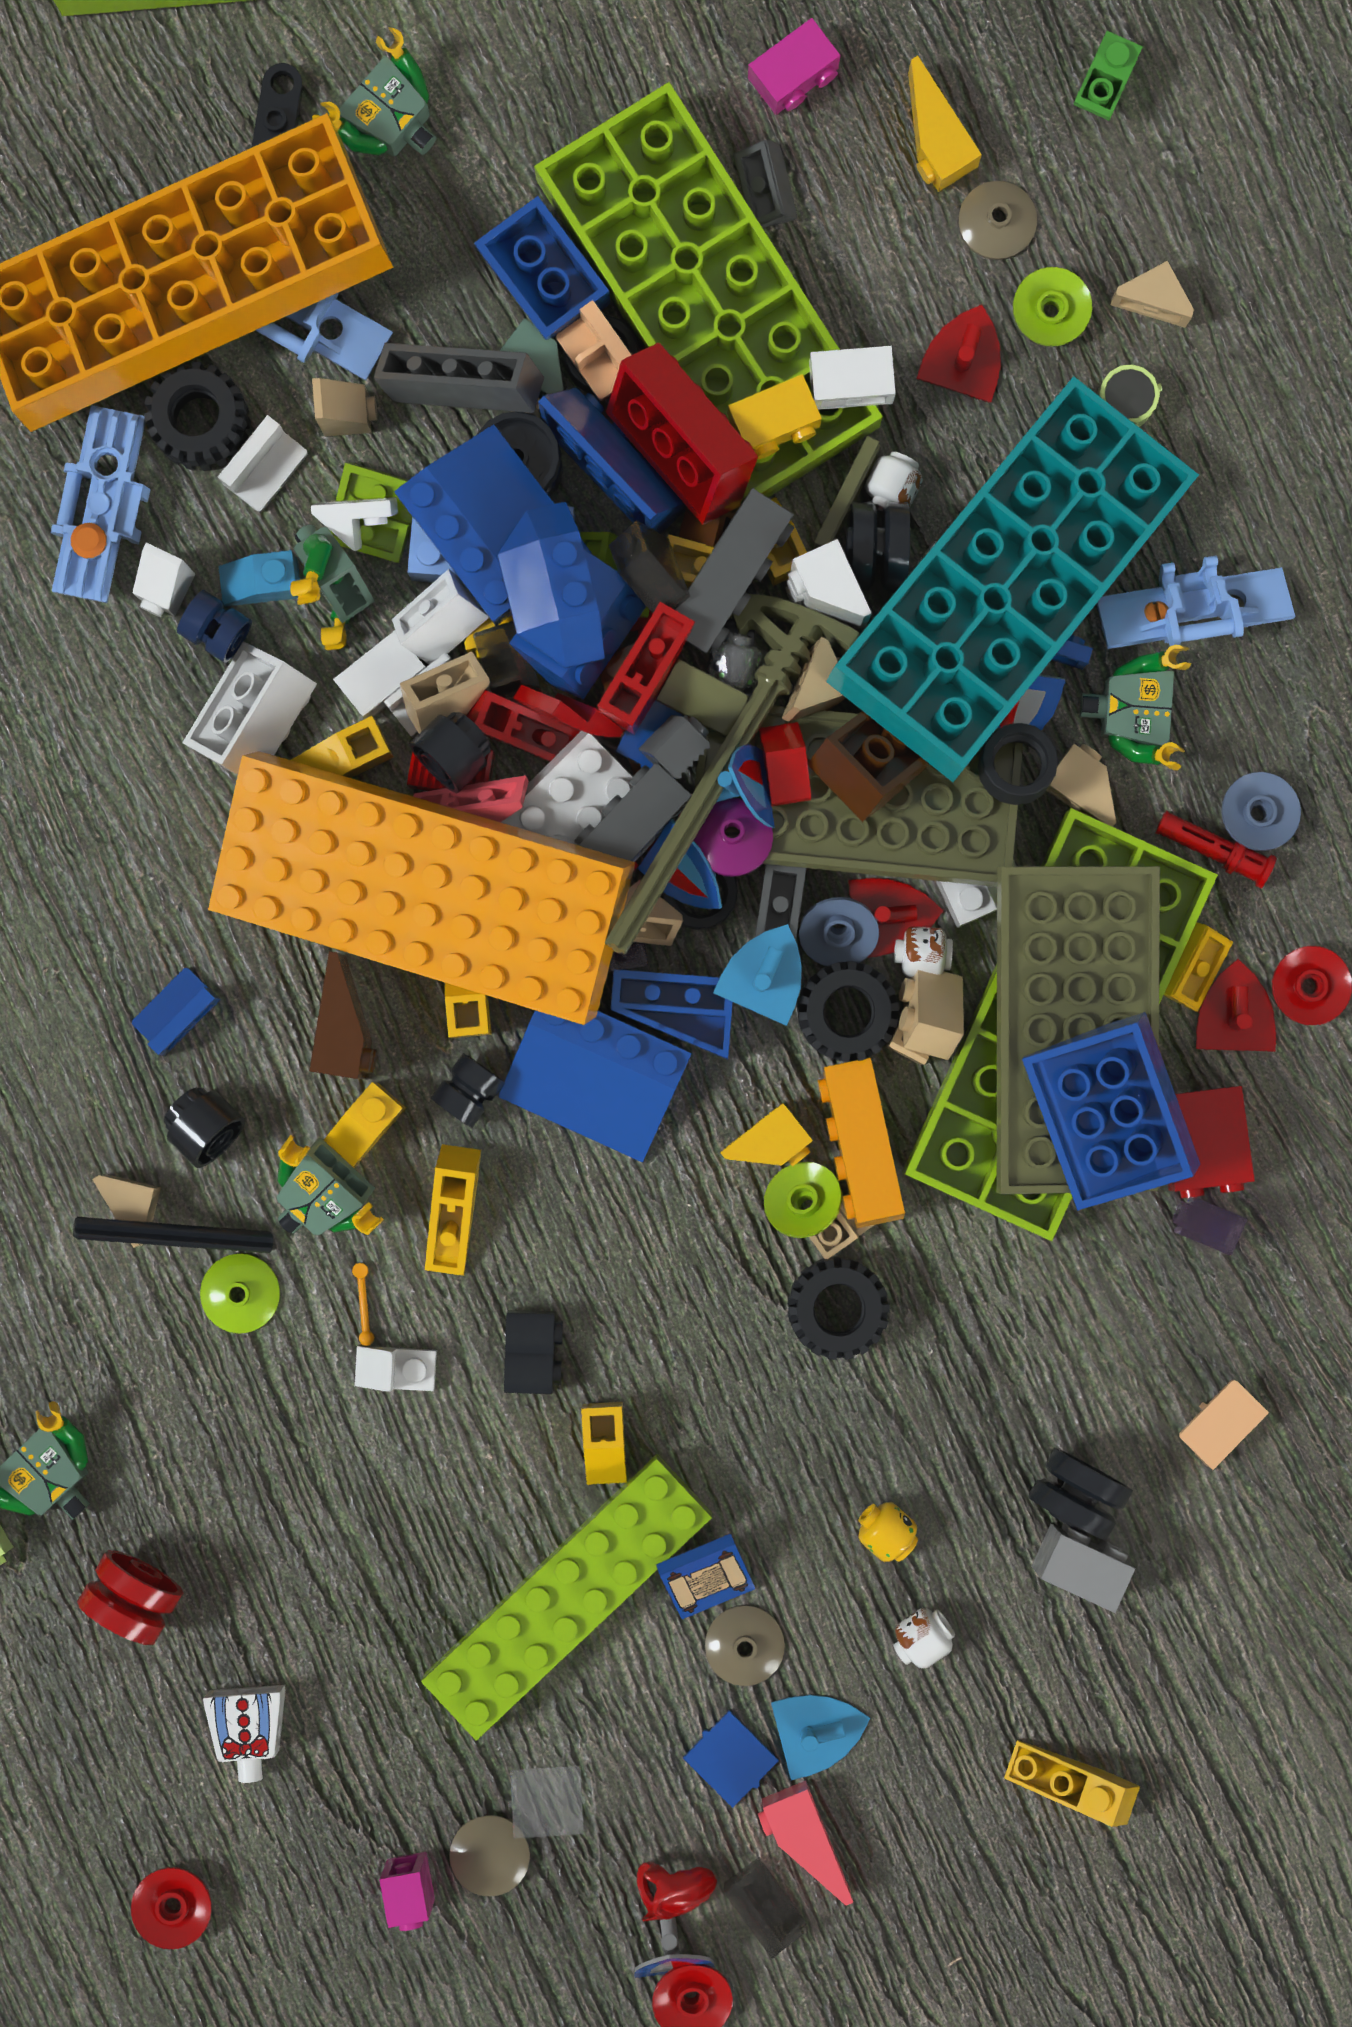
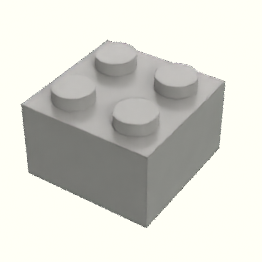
M1051 1523L1031 1567L1040 1579L1116 1613L1135 1571V1567L1127 1560L1128 1554L1123 1552L1121 1547L1103 1539H1100L1098 1544L1091 1542V1537L1086 1535L1084 1530L1079 1531L1063 1523L1062 1527Z

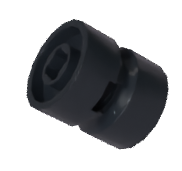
M463 1053L450 1070L453 1076L452 1080H443L431 1096V1099L458 1120L473 1128L485 1112L483 1102L485 1100L493 1101L505 1082L470 1056Z

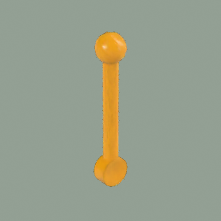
M357 1263L354 1265L352 1273L358 1281L362 1326L359 1342L363 1346H370L373 1344L375 1337L370 1331L365 1282L369 1269L366 1264Z

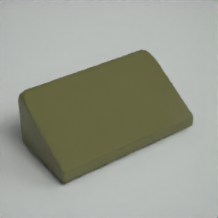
M677 660L656 701L684 716L687 715L689 718L693 716L703 726L727 737L746 705L749 696L686 662Z

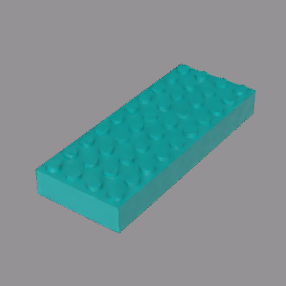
M1073 376L837 662L826 682L950 781L954 782L1193 484L1199 474Z

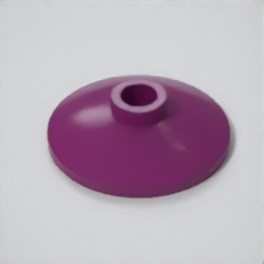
M731 798L715 803L693 841L703 852L714 873L723 876H741L756 870L767 859L772 848L773 831L772 827H767L755 818L743 799ZM729 827H736L739 829L740 834L735 838H729L725 835V831Z

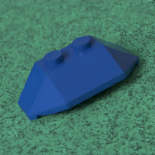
M561 502L526 510L497 555L517 636L555 660L557 664L565 669L604 660L605 654L599 608L580 532L567 503Z

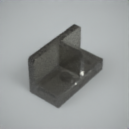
M513 621L473 634L484 671L489 677L491 691L503 698L514 696L521 685L542 693L534 668L509 644L516 634Z

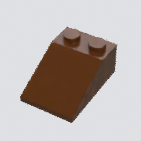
M863 711L828 736L808 762V766L862 822L882 808L929 765L928 762Z
M329 951L309 1071L366 1080L367 1072H374L377 1049L371 1048L372 1038L347 958L340 953Z

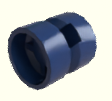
M202 590L193 598L184 611L177 627V633L195 645L205 643L206 652L227 663L234 657L243 641H245L252 626V620L234 608L224 610L223 601ZM218 624H221L216 634H214L213 632L217 628Z

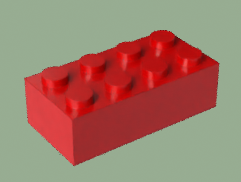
M659 342L621 360L606 410L608 416L702 525L739 507L758 459V455L755 453L752 445L741 437L729 423L726 415L713 405L704 394L702 388L693 382L680 367L677 359L670 355Z

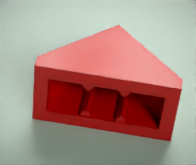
M794 722L759 728L771 806L811 800L806 746L799 723Z

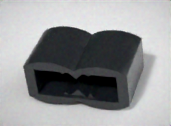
M507 1311L504 1393L553 1394L554 1385H561L562 1361H555V1345H562L563 1321H556V1311Z

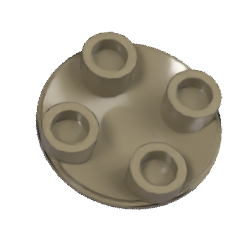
M495 1815L480 1816L463 1824L458 1829L450 1848V1865L454 1876L464 1888L481 1896H498L515 1888L524 1878L530 1860L529 1845L519 1825L512 1819Z

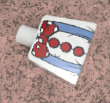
M285 1685L209 1690L203 1698L217 1760L219 1762L237 1761L238 1781L241 1783L262 1780L261 1759L273 1758L279 1751Z

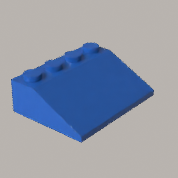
M576 387L544 395L538 401L541 419L550 427L559 446L644 536L657 538L685 512L686 505L645 457L633 448L629 443L630 440L615 422L611 424L601 414L605 409L590 392L584 396Z
M493 424L425 467L394 492L497 627L512 615L497 555L526 510L552 505L554 502ZM582 541L583 548L592 554L589 548Z
M535 1010L498 1097L643 1163L692 1053L598 1011L597 1017L582 1025Z
M1146 1012L1103 1025L1022 1058L1077 1211L1195 1175L1200 1166V1161Z

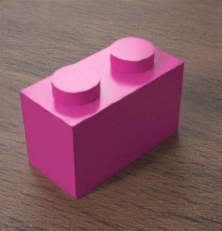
M811 18L748 64V79L774 114L777 115L785 108L787 111H791L798 107L805 100V93L816 85L822 88L829 84L838 74L836 70L839 69L841 55L814 19Z
M427 1852L387 1859L379 1881L388 1928L399 1926L400 1931L420 1928L424 1925V1921L429 1920L435 1901Z

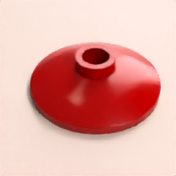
M1305 946L1291 951L1278 963L1272 978V993L1278 1008L1289 1019L1303 1025H1321L1334 1020L1347 1007L1352 994V977L1346 963L1335 952L1320 946ZM1306 979H1311L1315 983V990L1311 994L1303 990L1302 985Z
M178 1867L161 1868L147 1875L137 1886L131 1901V1917L137 1932L148 1943L162 1949H179L195 1942L207 1928L212 1913L211 1897L206 1885L194 1873ZM170 1898L178 1899L181 1908L179 1910H171L167 1905V1900Z
M705 1964L687 1965L671 1969L658 1981L652 1997L653 2013L661 2027H722L729 2018L733 2005L732 1991L726 1978L718 1970ZM688 1992H698L693 1998L685 1996Z

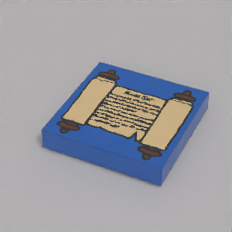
M731 1534L656 1565L681 1619L755 1589L752 1578Z

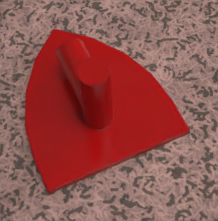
M982 304L959 314L939 331L931 341L922 359L916 379L988 403L992 402L1001 367L1000 343L994 324Z
M878 878L848 880L850 898L866 905L873 912L879 926L877 945L867 958L894 953L896 939L903 940L905 931L909 927H932L944 911L926 894L905 883Z
M1237 959L1218 975L1201 1004L1196 1027V1049L1276 1052L1275 1017L1268 994L1256 975Z

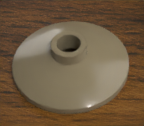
M991 181L979 185L964 199L958 217L959 231L965 244L977 255L991 260H1004L1018 255L1030 244L1037 227V212L1031 198L1020 187L1005 181ZM997 210L1003 211L1006 214V220L997 222L993 219L992 213Z
M738 1605L721 1612L710 1624L705 1638V1652L711 1668L720 1678L734 1685L751 1686L765 1681L778 1669L784 1655V1636L778 1622L768 1612L756 1606ZM743 1641L750 1642L753 1646L751 1653L747 1655H742L737 1650L738 1645Z

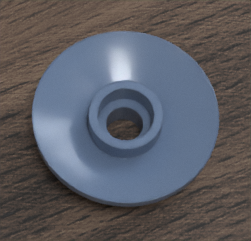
M1253 772L1240 777L1228 788L1222 801L1221 814L1226 830L1236 842L1246 846L1248 849L1267 851L1282 846L1292 838L1300 823L1301 807L1294 789L1284 779L1267 772ZM1252 808H1258L1263 812V819L1261 821H1257L1252 817Z
M834 897L818 902L805 913L799 927V938L805 953L821 965L828 966L847 961L860 963L875 949L879 938V926L873 912L863 903L851 898ZM835 924H844V925H845V926L842 927V928H834V927H833V925H835Z

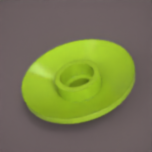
M1059 267L1041 268L1029 274L1018 286L1013 300V315L1018 328L1028 339L1043 346L1054 347L1072 342L1083 333L1092 314V298L1084 281L1075 273ZM1046 305H1053L1057 308L1058 314L1053 317L1047 316L1044 312V307Z
M799 1162L794 1166L789 1165L772 1178L764 1195V1210L771 1225L780 1233L794 1238L811 1237L824 1231L835 1220L842 1204V1190L837 1178L828 1168L814 1162ZM807 1200L813 1201L809 1208L801 1210L803 1202Z
M232 1254L216 1261L208 1269L202 1280L200 1299L205 1314L216 1326L232 1333H248L264 1326L273 1317L279 1305L280 1286L276 1274L265 1261L249 1254ZM234 1287H241L244 1290L245 1298L243 1301L237 1302L233 1300L231 1291Z

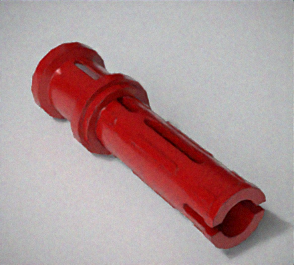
M1168 810L1163 814L1155 831L1158 835L1160 834L1223 864L1222 869L1226 873L1232 874L1235 872L1254 881L1255 886L1260 889L1263 888L1277 860V856L1271 854L1267 857L1257 851L1246 848L1241 843L1239 844L1236 841L1233 843L1170 813Z

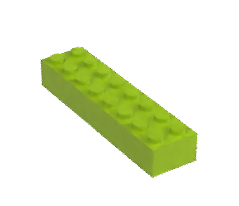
M656 1454L425 1672L421 1680L422 1684L477 1741L658 1570L656 1566L658 1563L668 1560L712 1519V1511L669 1465Z

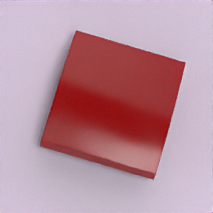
M521 685L513 697L516 701L537 713L589 734L604 737H620L624 732L621 727L598 709L559 693L553 698Z

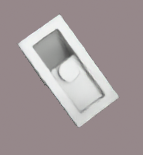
M397 497L320 502L311 505V513L353 551H357L362 548L360 519L363 518L364 525L387 524V517L398 514Z
M357 1346L355 1386L391 1392L393 1389L434 1391L437 1350Z

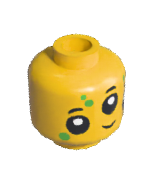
M885 1502L878 1507L875 1504H871L859 1517L858 1522L861 1524L858 1538L860 1542L883 1562L902 1561L913 1551L918 1542V1537L916 1536L917 1524L893 1502Z

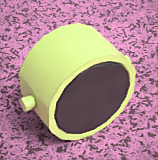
M1133 364L1122 365L1109 372L1099 386L1097 395L1140 427L1156 409L1162 386L1156 383L1155 377L1145 368Z

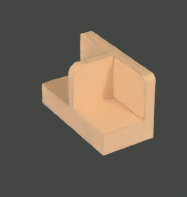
M592 300L580 309L581 318L556 335V339L598 400L603 401L612 393L621 360L631 356V353Z
M1231 1380L1208 1404L1204 1402L1200 1404L1199 1407L1202 1410L1179 1433V1437L1206 1466L1214 1470L1269 1412L1238 1381Z

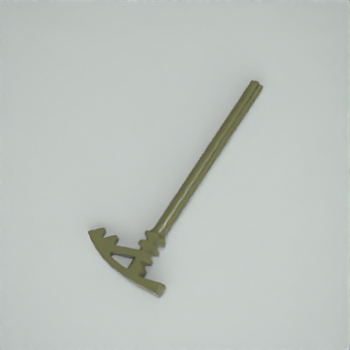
M749 594L751 598L739 616L734 613L730 615L729 618L734 620L740 639H744L748 631L753 629L773 650L767 652L764 657L766 666H760L755 672L754 676L758 681L757 687L607 937L605 944L612 947L613 951L619 954L621 952L627 954L724 788L718 784L719 774L723 771L730 772L728 766L732 754L738 747L751 744L780 695H789L792 690L791 682L797 680L801 675L800 666L808 663L811 657L809 649L823 637L829 640L832 649L842 657L861 635L858 631L813 609L777 597ZM767 617L792 625L789 633L786 635Z

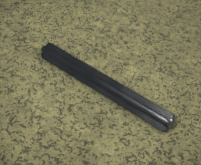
M77 1217L73 1224V1237L81 1240L270 1253L274 1241L273 1233L260 1230Z

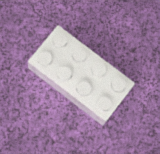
M580 731L528 783L523 808L501 823L577 845L574 843V840L589 824L595 828L606 817L602 813L604 807L616 795L623 798L633 788L629 783L633 777L591 734Z

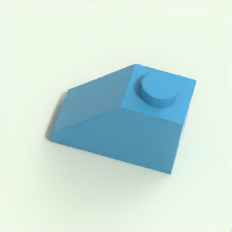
M292 550L253 554L219 566L221 595L224 607L298 598V596H292L290 591L291 582L300 580L298 558Z

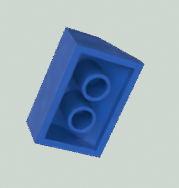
M539 196L474 242V246L545 340L555 337L559 332L581 318L580 309L592 300L600 311L610 305V292Z
M585 549L584 552L599 608L605 659L565 669L557 664L555 660L517 636V634L514 635L509 643L553 687L581 699L585 698L650 602L628 578Z

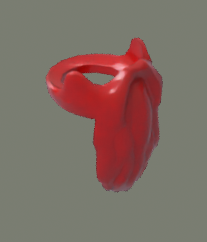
M654 1862L642 1863L637 1872V1886L648 1912L642 1917V1921L669 1920L696 1909L703 1902L707 1901L717 1885L714 1873L708 1868L695 1867L669 1874L662 1866ZM647 1880L656 1885L654 1898L650 1893Z

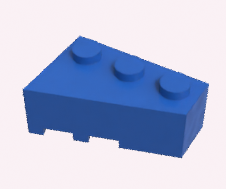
M614 969L611 1011L728 1060L733 1002L713 993L720 977Z

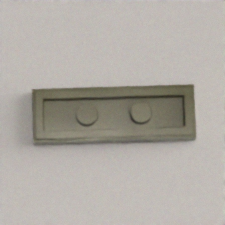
M869 436L866 437L814 541V549L838 539L851 513L852 501H857L872 467L880 455V441Z

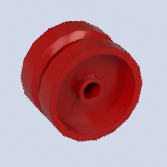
M107 1550L95 1569L100 1581H90L86 1585L77 1601L78 1606L88 1617L111 1632L136 1643L153 1645L166 1625L161 1614L172 1613L184 1592L173 1579L150 1564L120 1551Z

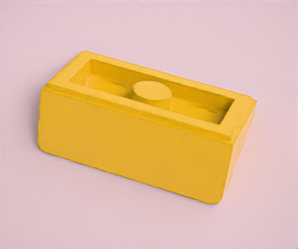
M1196 922L1164 996L1198 1012L1233 941L1211 927Z

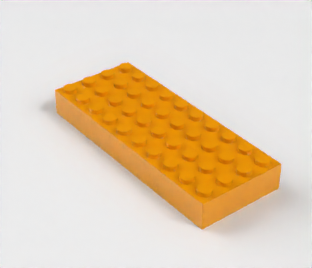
M328 113L0 263V379L12 412L30 432L394 268L345 146Z
M258 751L242 755L208 910L585 1025L597 1017L613 954L612 947L606 945L605 941L624 910L636 862Z

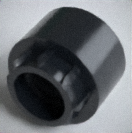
M452 712L447 718L443 715H438L409 743L412 752L428 772L454 793H459L487 766L485 756L490 753L491 744L485 734L471 719L461 712Z
M193 1088L180 1096L165 1114L164 1123L169 1130L167 1140L194 1167L202 1168L216 1160L233 1144L244 1128L245 1118L217 1091L207 1092L204 1088Z

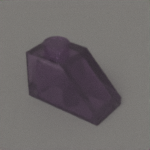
M1190 1197L1187 1203L1181 1201L1174 1213L1172 1223L1176 1224L1173 1233L1217 1253L1232 1256L1248 1219L1201 1199Z

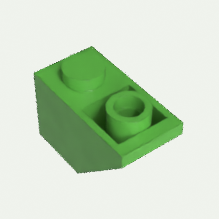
M1106 31L1073 105L1109 121L1143 46Z

